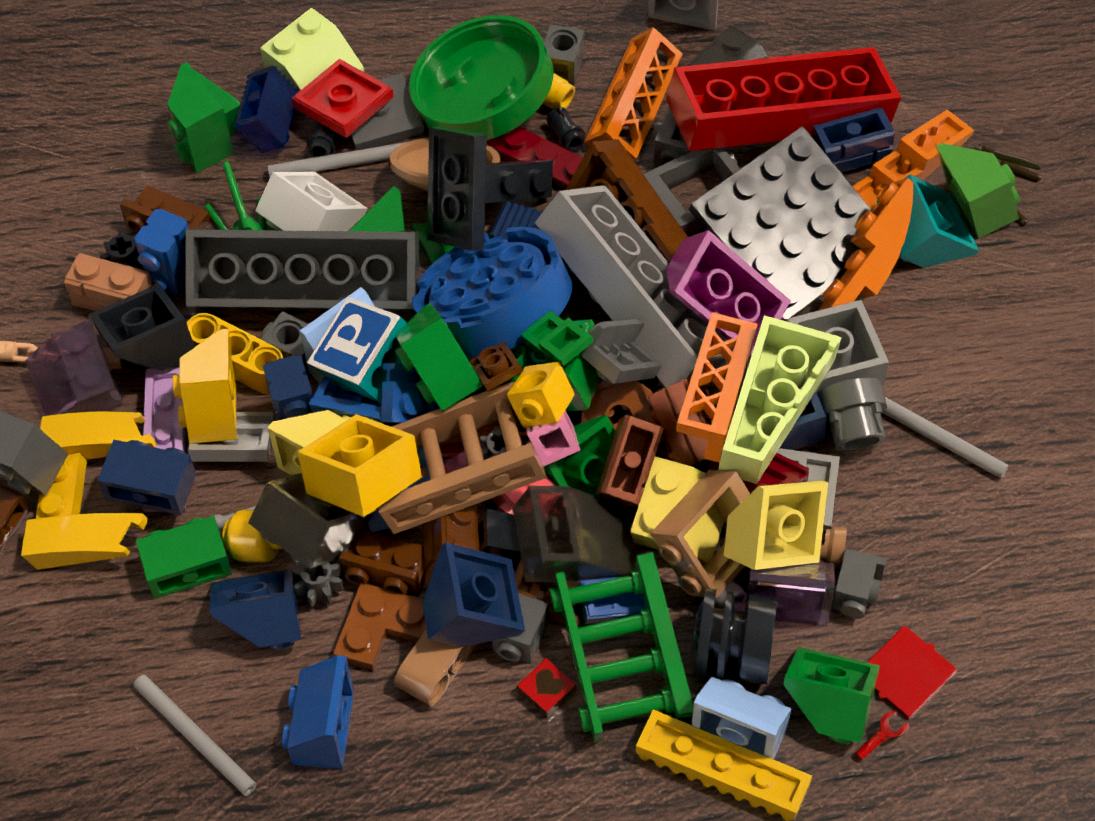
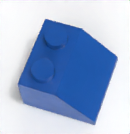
M337 655L301 669L298 685H291L289 710H293L292 723L285 724L282 748L288 750L292 765L343 769L354 697V687L346 656Z

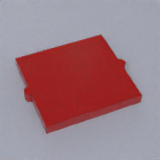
M905 625L867 661V663L880 665L875 686L878 699L880 701H887L908 720L957 672V668L935 651L934 644L925 643Z

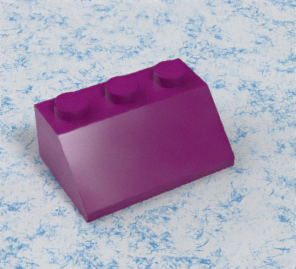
M709 230L683 239L666 269L670 293L707 324L712 312L758 324L751 356L764 315L781 320L791 302L787 296ZM716 328V331L727 340L738 337L739 333Z

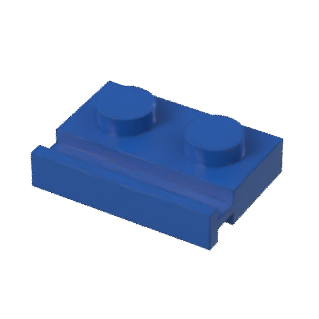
M383 364V370H387V381L382 382L381 422L403 423L440 409L436 400L428 404L418 389L416 383L420 382L422 378L415 367L407 371L403 364Z

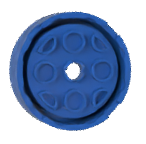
M510 227L506 230L507 235L489 239L487 233H485L484 250L469 251L458 247L451 249L437 259L418 280L417 284L420 290L416 296H412V305L416 314L431 302L443 318L467 359H473L485 348L496 346L503 341L510 349L524 343L520 334L550 310L559 316L566 307L572 293L571 278L553 239L546 232L531 227Z

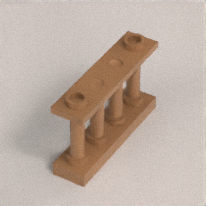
M514 381L456 402L444 411L440 408L392 426L414 435L417 450H419V445L423 446L430 476L429 481L410 488L407 487L378 507L379 513L393 534L546 478L543 464L532 444L528 443L522 446L514 417L516 413L507 396L515 383ZM499 421L507 452L484 460L476 429ZM461 435L468 466L446 474L439 443Z

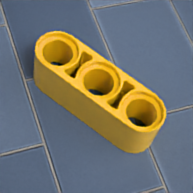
M199 313L188 320L187 326L195 347L207 339L202 338H209L221 329H228L235 380L260 393L270 395L263 366L267 362L283 358L279 349L208 313Z

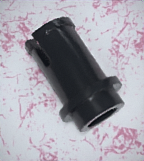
M558 107L562 118L556 109L551 110L547 115L546 121L557 135L558 145L571 152L579 150L585 143L584 130L580 126L575 125L564 107Z
M317 121L313 134L307 140L310 154L314 157L332 154L336 147L334 142L336 132Z

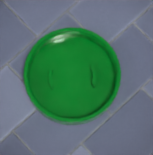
M505 15L478 17L452 27L428 45L416 61L411 72L409 82L410 96L428 129L429 127H446L487 135V140L515 129L538 110L546 99L552 85L553 63L539 32L526 21Z

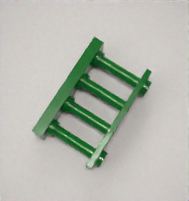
M653 552L637 555L635 570L630 571L628 576L568 589L564 572L556 573L555 588H550L549 593L554 613L562 612L584 702V706L578 708L583 732L591 731L593 743L602 742L603 737L601 724L652 713L653 709L656 711L664 710L666 714L673 713V717L682 722H691L694 706ZM633 591L635 595L642 594L645 609H641L640 614L577 627L572 605ZM643 630L645 634L652 633L655 648L650 649V654L587 667L582 644ZM654 670L655 674L662 673L666 688L660 689V694L597 708L592 684Z

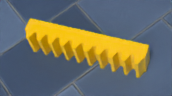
M654 709L636 744V753L641 760L651 759L660 768L668 766L674 774L682 772L691 781L695 779L701 780L707 788L713 785L722 794L732 793L736 800L746 799L752 807H765L767 813L771 815L779 813L785 821L795 820L812 779V775Z

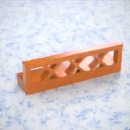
M654 27L630 40L584 143L586 146L589 147L592 141L619 139L633 160L637 159L671 82L674 67L678 66L683 54ZM658 48L669 57L665 66H660L656 53ZM646 74H652L655 84L654 92H648L645 81ZM634 100H640L644 112L642 118H636L633 107ZM622 127H629L632 138L631 145L619 136Z
M713 312L711 313L679 415L676 431L708 439L704 459L720 463L722 450L751 356L758 324ZM719 328L739 334L738 337L723 342L715 330ZM721 354L728 365L715 369L707 359ZM713 382L720 392L706 397L699 386ZM704 410L712 419V424L708 425L689 420L688 417L691 414Z

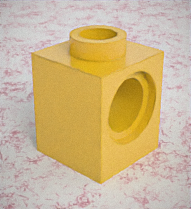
M560 362L524 367L523 372H521L507 394L523 428L558 423L575 395Z

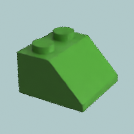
M945 143L936 146L946 184L978 239L1019 219L1016 204L1021 201L1013 186L1016 184L1015 177L1007 164L1001 166L993 153Z

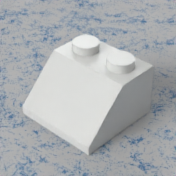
M272 172L255 211L267 219L266 223L270 227L278 231H348L365 215L368 208L316 172Z

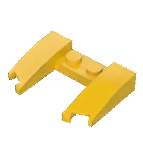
M96 411L42 416L40 429L65 450L68 456L47 495L39 493L36 519L26 520L21 556L37 570L127 557L130 554V551L120 545V542L129 528L136 527L144 530L148 518L143 513L80 514L88 459L107 457L113 439L124 442L137 440L149 447L156 448L155 439L151 434L141 436L137 425L146 421L141 413Z

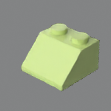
M310 8L260 47L265 75L292 96L301 91L338 59L364 72V66L336 25L313 8Z

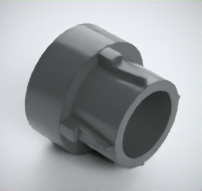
M876 378L850 379L829 385L817 392L826 415V424L829 426V431L833 436L837 451L851 452L876 446L886 440L881 413L886 410L887 404L881 380Z

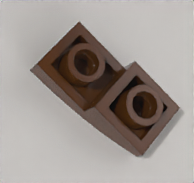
M504 341L496 346L485 348L477 357L470 360L472 367L487 391L523 372L517 359Z

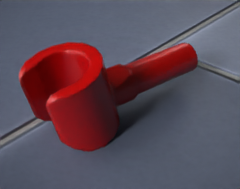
M899 711L887 712L883 715L880 721L881 728L855 752L861 760H864L889 737L902 736L909 730V722L901 726L897 732H894L889 727V720Z

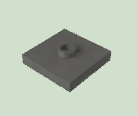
M403 73L379 80L393 88L394 97L350 134L355 151L378 147L424 133L423 122L413 104Z

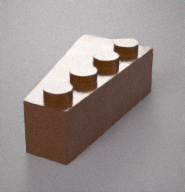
M619 139L592 141L566 190L605 185L667 262L670 263L682 240L688 238V236Z

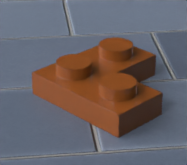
M360 583L333 656H346L348 665L374 672L387 636L417 643L427 628L423 609L424 599Z

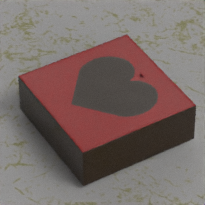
M547 658L517 685V692L546 718L576 691V684Z

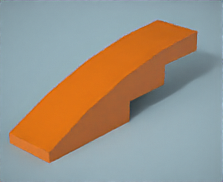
M946 110L901 138L897 150L873 164L870 175L852 187L873 211L878 204L876 201L878 200L876 199L878 193L888 182L902 180L909 174L925 180L941 166L936 146L945 143L961 147L973 135L974 130L949 110Z

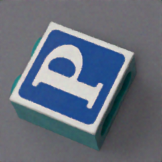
M347 297L307 361V364L324 377L332 378L333 384L382 404V382L387 381V370H383V364H403L395 350L401 347L395 335L407 322L394 313Z

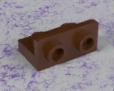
M148 185L134 203L124 199L120 204L126 226L135 233H138L143 226H147L146 221L155 209H162L186 219L189 230H204L211 221L209 211Z
M359 528L355 532L348 552H341L338 558L342 572L341 575L349 582L360 585V583L371 584L416 597L420 594L425 580V572L427 571L425 568L423 545Z

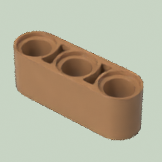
M426 628L399 667L394 679L395 687L423 703L433 706L443 695L477 644L460 647L429 640Z

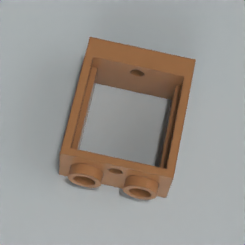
M708 470L650 533L659 547V554L670 564L679 578L678 583L680 587L691 596L704 597L706 588L717 589V598L745 567V565L724 556L725 543L702 567L684 538L685 534L713 504H715L727 524L728 515L750 495L737 471Z

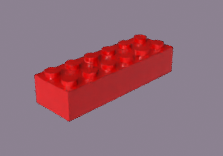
M875 47L674 67L666 100L689 151L782 141L802 126L811 136L812 126L879 107L883 108L889 122L892 123L901 96Z

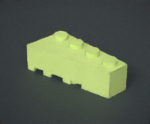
M764 315L722 450L718 470L737 471L741 480L755 484L758 483L833 365L842 337Z

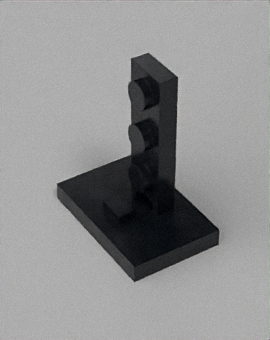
M429 127L427 240L469 251L484 250L485 203L552 197L553 161L536 159L486 163L487 135L446 127Z

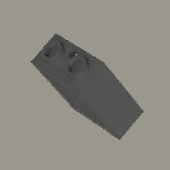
M723 147L691 151L643 174L688 237L705 232V229L692 213L688 214L669 189L712 168L716 170L723 181L739 171L740 168L733 153L729 150L726 151Z

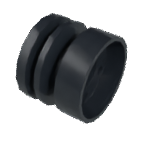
M706 588L705 596L697 610L692 643V652L696 666L695 675L706 676L708 658L718 659L716 678L723 679L728 662L735 661L738 665L739 681L767 685L777 597L750 594L744 612L735 611V598L732 591H727L725 609L715 608L717 589Z

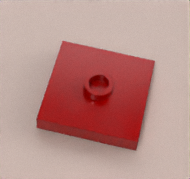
M338 59L291 99L293 108L347 138L388 103L394 95L392 87Z

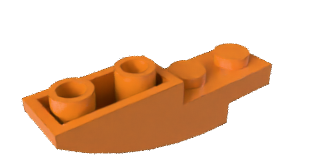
M909 178L888 182L878 193L876 199L879 200V203L873 211H867L855 225L858 231L851 239V242L860 249L855 251L845 263L844 267L848 270L842 278L834 280L823 293V297L826 300L819 310L854 302L858 295L866 298L876 296L897 262L910 223L913 203V182Z

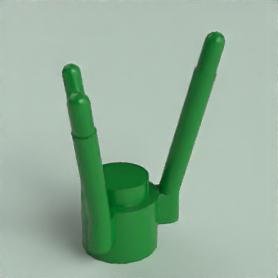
M227 161L223 162L226 179L239 219L233 224V230H267L266 218L258 213V222L252 217H247L230 163ZM206 204L205 210L209 211L210 218L218 229L229 230L210 204Z

